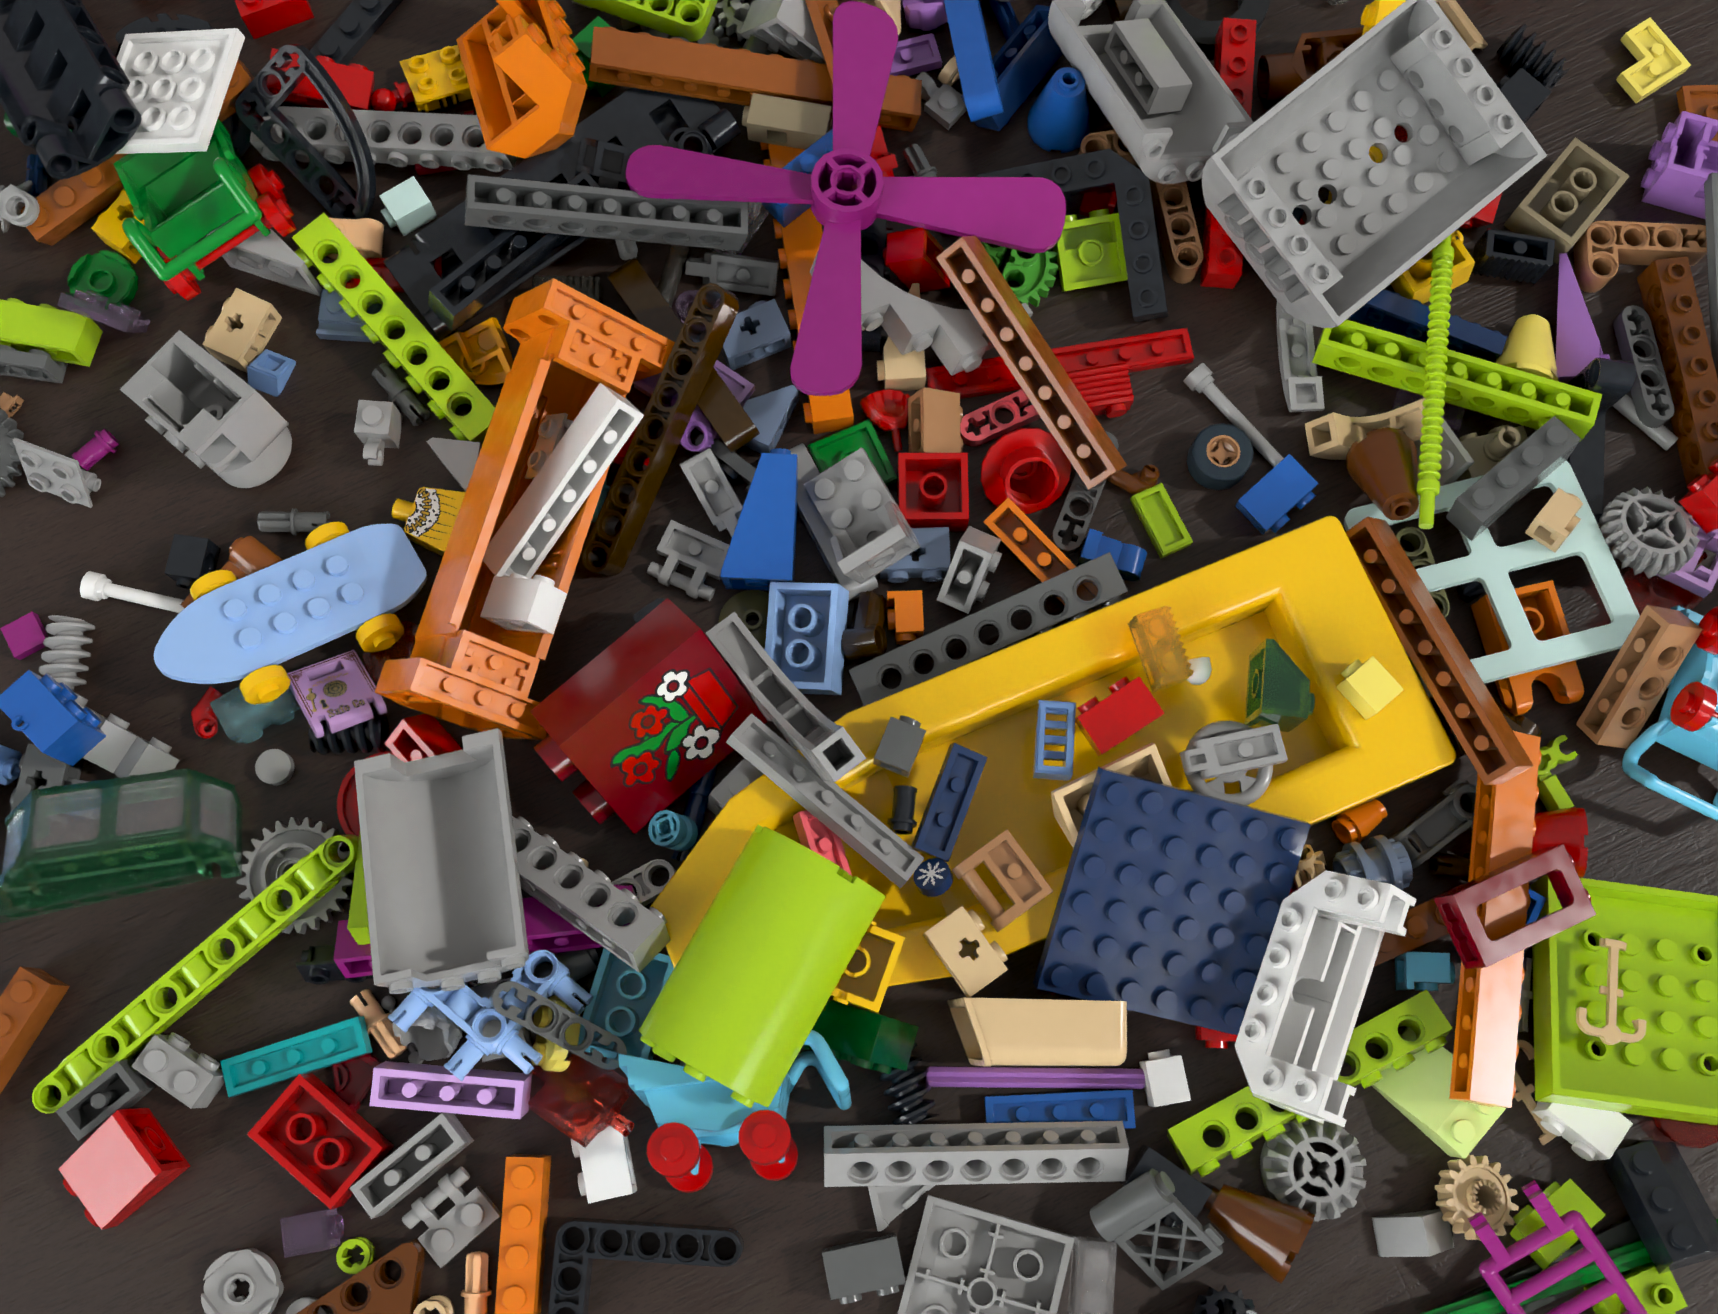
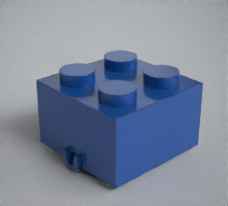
M28 670L0 694V709L12 720V728L16 731H22L42 753L68 765L74 766L106 737L104 732L98 727L102 721L87 707L82 708L74 701L78 696L63 682L58 683L47 673L41 677Z

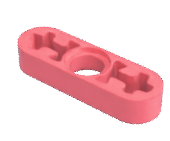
M1019 390L963 416L960 423V435L965 445L977 447L1041 417L1033 405L1025 407L1022 412L1023 416H1020L1019 408L1026 406L1029 399L1023 390ZM1002 408L1008 409L1013 413L1014 419L1007 424L1000 423L995 418V412ZM985 416H988L989 424L980 428L978 436H975L973 432L967 433L970 423L975 427H979L985 424Z

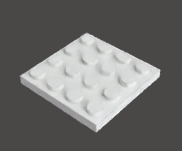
M238 28L125 34L117 61L130 81L126 91L141 114L142 120L133 137L116 154L207 152L245 40V36Z

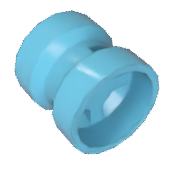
M669 810L656 813L650 820L648 827L651 841L656 845L679 852L691 848L698 836V828L695 821L690 817Z

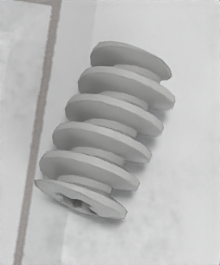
M51 615L48 616L49 619L56 623L48 624L45 630L53 636L45 638L43 644L52 650L41 654L42 660L50 664L40 666L39 672L42 675L47 673L58 683L63 682L74 692L75 686L87 683L86 680L77 677V672L89 670L88 666L79 663V659L91 657V653L81 649V645L93 643V639L84 636L83 632L95 630V626L82 619Z

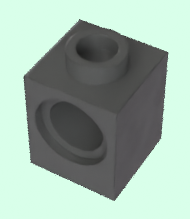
M900 715L899 719L890 717L875 754L873 764L908 778L926 730L920 728L921 723L903 715Z

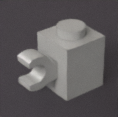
M358 400L354 433L364 444L363 459H368V465H383L384 448L399 449L403 416L393 402Z

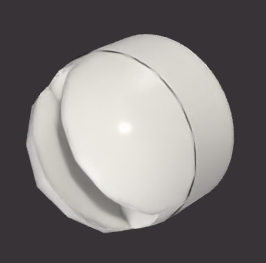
M1210 657L1195 658L1180 663L1183 676L1193 685L1205 683L1211 675Z

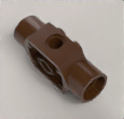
M1364 27L1302 33L1294 52L1262 55L1257 67V88L1261 101L1274 102L1283 100L1362 36Z

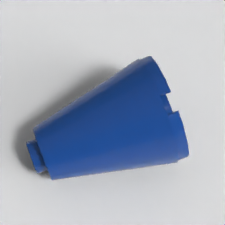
M1064 67L1057 70L1029 110L1027 117L1028 133L1033 142L1043 150L1050 152L1053 149L1061 150V153L1071 152L1079 148L1083 138L1090 133L1092 119L1086 84L1081 72L1075 68Z

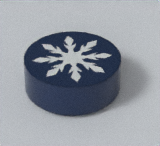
M932 858L918 866L914 872L913 879L921 894L927 897H936L942 895L951 887L953 873L944 860Z

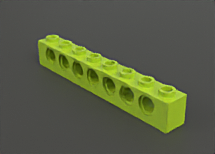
M325 213L321 214L291 237L298 247L295 253L308 268L313 265L320 273L316 277L320 284L329 294L334 290L342 298L338 303L351 319L356 315L364 323L361 330L373 344L379 341L386 348V351L382 354L395 369L401 366L407 372L408 376L405 380L418 395L423 391L431 400L427 405L440 420L444 417L449 420L453 425L449 429L457 440L480 442L482 444L495 407ZM338 254L334 262H323L327 255ZM354 278L360 279L357 287L352 289L345 288L349 280ZM379 303L383 305L378 313H367L368 308L372 304ZM401 328L405 330L401 338L396 340L389 338L390 333L394 329ZM423 353L427 355L424 363L420 365L411 364V360L416 354ZM444 378L450 381L448 387L444 390L438 391L433 389V385L438 379ZM461 404L472 406L471 411L465 416L455 414L456 408Z
M1345 320L1338 327L1323 328L1312 363L1423 396L1424 391H1426L1423 387L1426 382L1424 375L1427 373L1425 371V366L1427 365L1425 358L1428 356L1426 349L1429 346L1422 341ZM1448 349L1446 354L1448 361L1445 363L1447 370L1444 372L1447 376L1444 381L1446 388L1443 390L1446 394L1443 400L1446 403L1537 430L1555 416L1579 436L1581 440L1594 426L1603 394Z
M1427 989L1354 1028L1344 1061L1351 1066L1353 1074L1347 1077L1339 1075L1337 1081L1352 1087L1361 1084L1365 1089L1383 1078L1381 1072L1392 1066L1396 1071L1401 1070L1416 1060L1413 1055L1419 1051L1426 1049L1429 1054L1448 1043L1445 1037L1453 1028ZM1398 1027H1410L1416 1034V1040L1406 1041L1402 1039L1398 1034ZM1369 1043L1378 1044L1384 1051V1058L1375 1059L1369 1056L1365 1045ZM1247 1086L1169 1128L1167 1137L1188 1174L1192 1176L1198 1172L1201 1177H1204L1220 1167L1218 1161L1231 1154L1233 1159H1237L1253 1149L1252 1142L1263 1136L1266 1141H1270L1286 1131L1283 1125L1294 1119H1297L1300 1124L1309 1120V1118L1287 1110L1284 1112L1273 1110L1268 1102L1254 1097L1250 1087ZM1243 1112L1249 1113L1255 1118L1256 1126L1250 1130L1242 1129L1236 1123L1235 1117ZM1208 1130H1216L1223 1136L1224 1143L1217 1148L1210 1147L1204 1142L1203 1134Z

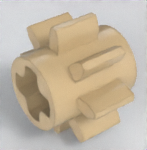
M1309 844L1304 845L1293 880L1296 888L1304 886L1326 871L1323 851L1314 853L1313 848Z

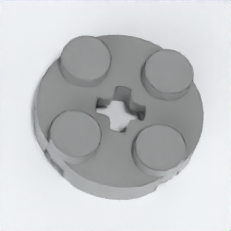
M255 1248L228 1252L216 1259L206 1271L203 1279L205 1283L203 1286L204 1293L201 1294V1303L206 1314H271L284 1290L279 1269L268 1255ZM237 1279L241 1282L247 1281L249 1283V1295L247 1298L243 1295L237 1298L234 1296L233 1292L237 1289L235 1284Z

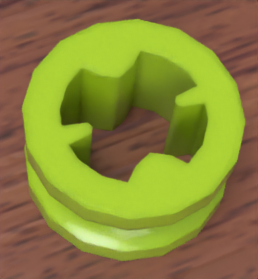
M354 1237L343 1242L337 1251V1264L343 1272L357 1274L373 1263L375 1248L367 1238ZM360 1246L364 1251L360 1253V1255H364V1260L352 1265L348 1260L352 1256H347V1252L349 1249L352 1250Z

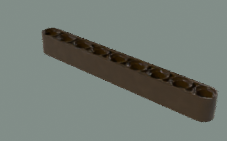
M705 284L696 294L645 409L644 416L637 427L583 549L582 563L588 571L607 576H616L625 567L738 313L739 305L736 297L718 284ZM721 297L719 306L714 309V303ZM707 330L705 338L699 341L701 333ZM692 362L691 370L685 374L687 365ZM678 394L676 403L671 406L672 398ZM663 426V433L657 438V432ZM649 457V464L643 470L644 461ZM632 490H635L634 498L629 502V495ZM620 521V530L618 533H615L616 524ZM606 552V561L602 565L601 559L603 554Z

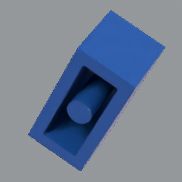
M1289 453L1237 501L1235 507L1262 535L1269 529L1276 533L1290 520L1286 514L1291 509L1297 506L1301 510L1316 496L1312 490L1319 483Z

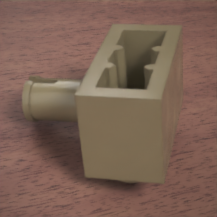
M1502 425L1490 430L1489 434L1478 436L1477 433H1470L1458 438L1475 463L1457 479V482L1485 475L1528 438L1524 426L1510 427L1509 425Z

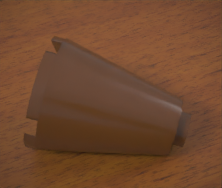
M1386 427L1372 430L1366 433L1367 438L1359 443L1356 440L1351 445L1346 456L1347 470L1351 478L1385 517L1390 520L1406 519L1413 515L1419 506V495L1416 492L1418 482L1416 445L1400 429Z
M1223 1184L1221 1190L1213 1187L1211 1195L1203 1206L1210 1211L1207 1219L1280 1284H1282L1292 1266L1290 1263L1293 1262L1296 1254L1298 1255L1315 1217V1214L1308 1210Z

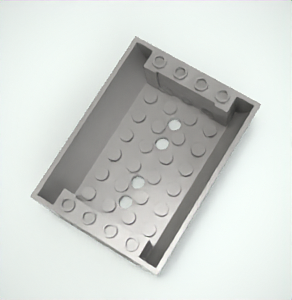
M1406 0L1211 156L1203 168L1202 190L1207 208L1286 313L1316 327L1334 328L1348 319L1544 159L1547 154L1436 1ZM1396 126H1401L1407 131L1408 138L1406 142H1400L1396 139L1394 134ZM1371 146L1378 147L1383 154L1381 163L1371 160L1369 156ZM1320 187L1330 190L1332 194L1330 204H1324L1320 201L1318 197ZM1294 208H1301L1305 211L1307 220L1304 225H1300L1293 216Z

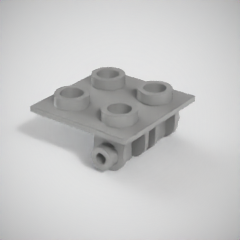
M18 438L13 439L19 460L31 487L40 492H49L60 496L69 503H78L92 508L93 504L89 494L92 491L97 492L101 487V480L97 478L95 473L81 469L77 460Z

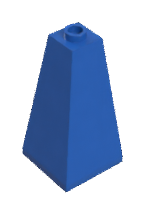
M776 448L771 449L770 453L761 454L721 569V579L725 589L769 591L770 582H795L797 454H791V451L788 449Z

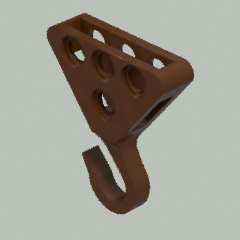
M411 1239L399 1245L296 1314H318L319 1308L322 1305L331 1307L334 1314H413L419 1304L426 1249L418 1239ZM389 1260H394L401 1266L402 1273L399 1280H392L387 1276L386 1264ZM356 1282L364 1284L368 1290V1297L365 1302H359L353 1296V1286Z

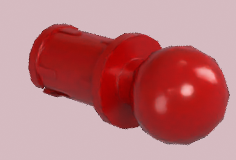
M394 82L395 90L392 91L386 88L375 90L371 96V106L375 111H394L397 103L400 102L404 108L408 107L407 104L414 101V96L408 82L400 84Z

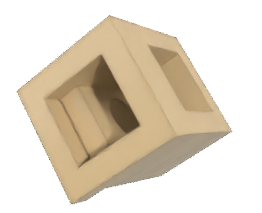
M1558 488L1535 517L1525 534L1556 553L1581 520L1576 516V513L1584 503L1577 496L1566 493Z

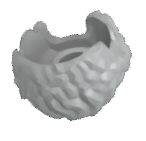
M428 1006L408 1028L406 1033L395 1023L392 1025L394 1035L400 1037L401 1044L403 1046H407L409 1043L413 1044L418 1051L420 1060L432 1061L450 1057L463 1037L462 1029L435 1006L432 1008Z

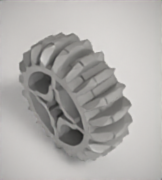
M1648 486L1641 491L1633 488L1627 491V493L1622 492L1620 495H1617L1604 508V513L1598 523L1613 558L1619 559L1622 562L1621 569L1629 566L1633 568L1634 575L1644 571L1648 578L1656 576V574L1663 578L1671 572L1679 571L1694 556L1693 553L1696 551L1695 549L1700 541L1696 537L1700 528L1693 525L1694 519L1692 515H1687L1685 508L1675 503V496L1669 499L1664 497L1662 489L1653 494Z

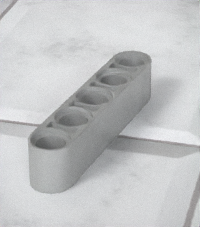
M803 443L788 449L791 451V454H797L798 457L797 512L835 583L840 584L849 591L848 602L859 597L861 592L872 591L878 588L875 576L860 584L843 574L836 561L830 540L833 535L803 485L819 475L820 472Z

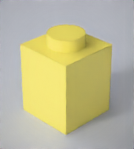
M1374 656L1363 664L1359 659L1355 660L1341 672L1345 679L1336 686L1365 720L1377 714L1404 690Z

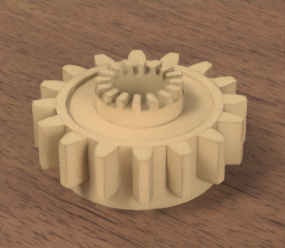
M1468 1155L1465 1159L1460 1158L1448 1161L1449 1170H1441L1439 1172L1441 1179L1439 1185H1435L1438 1198L1436 1206L1440 1207L1443 1214L1442 1220L1448 1221L1453 1226V1233H1464L1466 1240L1481 1241L1468 1221V1218L1481 1211L1496 1235L1504 1236L1506 1234L1504 1226L1514 1225L1515 1223L1509 1212L1519 1208V1206L1511 1202V1197L1518 1193L1516 1189H1508L1507 1183L1512 1178L1510 1174L1500 1175L1501 1164L1499 1162L1489 1163L1488 1156Z

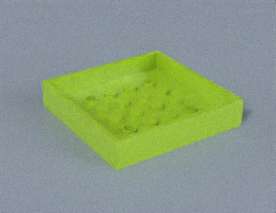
M1547 874L1531 884L1532 891L1547 898L1537 920L1562 908ZM1580 878L1583 887L1590 894L1591 904L1596 915L1532 945L1535 1101L1718 1126V896ZM1588 935L1595 939L1596 946L1589 943ZM1600 938H1609L1627 943L1626 951L1619 950L1617 989L1623 990V998L1617 997L1616 1026L1623 1033L1634 1034L1635 1028L1633 1027L1632 1020H1646L1645 1036L1635 1043L1619 1042L1614 1045H1606L1601 1041L1600 1037L1582 1032L1576 1023V1008L1578 1007L1587 1008L1586 1018L1591 1026L1602 1028L1606 1023L1607 995L1599 994V986L1607 987L1608 948L1599 946ZM1698 950L1704 954L1705 961L1698 957ZM1592 1044H1595L1599 1048V1056L1595 1055L1592 1052ZM1704 1059L1710 1062L1711 1071L1705 1068Z

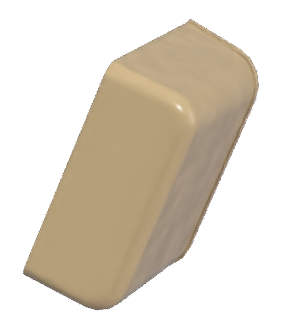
M968 997L947 1000L961 1043L971 1065L983 1067L1120 1066L1124 1063L1127 1056V1001Z

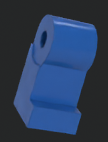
M1089 529L1082 546L1077 567L1110 552L1123 580H1140L1147 552L1136 545L1121 543V541L1102 536L1103 532Z

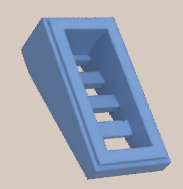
M1038 701L1033 778L1064 781L1071 779L1073 775L1076 703ZM1046 714L1067 715L1066 722L1046 720ZM1045 729L1063 730L1066 733L1065 736L1045 735ZM1044 745L1065 746L1064 752L1044 750ZM1043 760L1063 761V767L1043 765Z

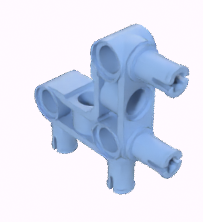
M548 950L534 951L529 955V959L525 962L524 967L517 968L512 972L513 977L510 981L517 982L545 998L556 995L575 1011L577 1015L581 1014L585 1008L575 997H578L587 1006L594 998L592 994H589L569 977V969ZM542 962L553 964V970L549 976L545 978L534 976V970L538 964ZM464 982V988L454 991H442L441 986L437 989H429L428 987L413 988V991L392 1014L388 1015V1018L406 1033L408 1028L428 1006L431 1008L435 1006L467 1033L465 1036L467 1041L443 1065L461 1082L484 1054L488 1056L489 1054L501 1055L503 1053L526 1075L534 1067L523 1057L527 1056L536 1065L543 1057L541 1053H538L518 1036L519 1030L523 1026L495 1011L491 1005L490 998L478 996L468 987L467 982ZM512 987L509 992L501 991L499 994V998L503 1000L501 1007L506 1009L510 1004L522 1009L517 1017L523 1019L526 1007L534 998L528 995L527 1002L525 1003L514 996L515 988ZM540 1006L536 1007L533 1010L531 1016H533V1014L539 1009ZM491 1020H499L501 1022L500 1032L491 1038L484 1037L483 1028L485 1024Z

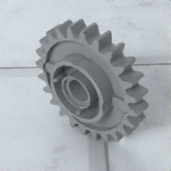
M290 817L288 827L283 822L276 821L275 832L263 828L264 840L260 841L252 838L251 842L255 846V850L253 852L243 851L242 853L249 859L248 864L238 865V869L246 872V876L237 880V884L247 887L239 897L252 901L300 859L314 851L328 838L339 835V831L332 828L326 832L327 824L319 821L314 827L313 819L305 817L302 824H300L298 819ZM341 842L338 847V855L343 861H346L350 854V851H344L347 847L345 842ZM355 868L346 874L332 890L285 928L282 933L290 934L293 927H295L297 933L305 934L307 925L313 930H320L321 919L332 923L333 917L331 912L333 910L344 912L340 901L342 899L351 900V895L346 892V889L353 886V880L349 879V874L354 873ZM285 890L282 893L281 902L283 906L289 909L293 902L292 896Z

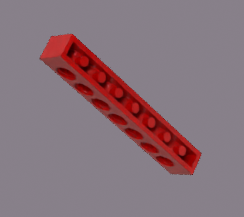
M1223 18L1215 38L1214 68L1251 118L1257 20ZM1205 205L1200 286L1233 289L1242 276L1243 254Z

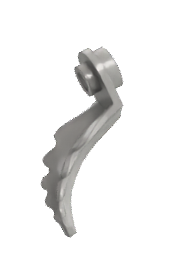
M28 180L18 186L10 184L8 187L0 185V221L3 233L9 230L11 223L19 227H26L33 224L38 218L40 211L39 203L35 197L27 193L33 185L32 181ZM25 206V210L21 214V209Z

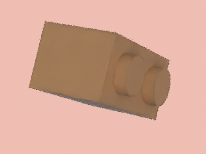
M923 387L908 398L909 453L963 452V440L960 435L963 409L960 406V393Z

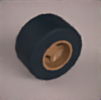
M1219 423L1206 427L1199 432L1189 448L1187 456L1189 473L1197 483L1207 489L1218 491L1231 488L1240 482L1252 464L1254 452L1251 441L1242 430L1234 425Z

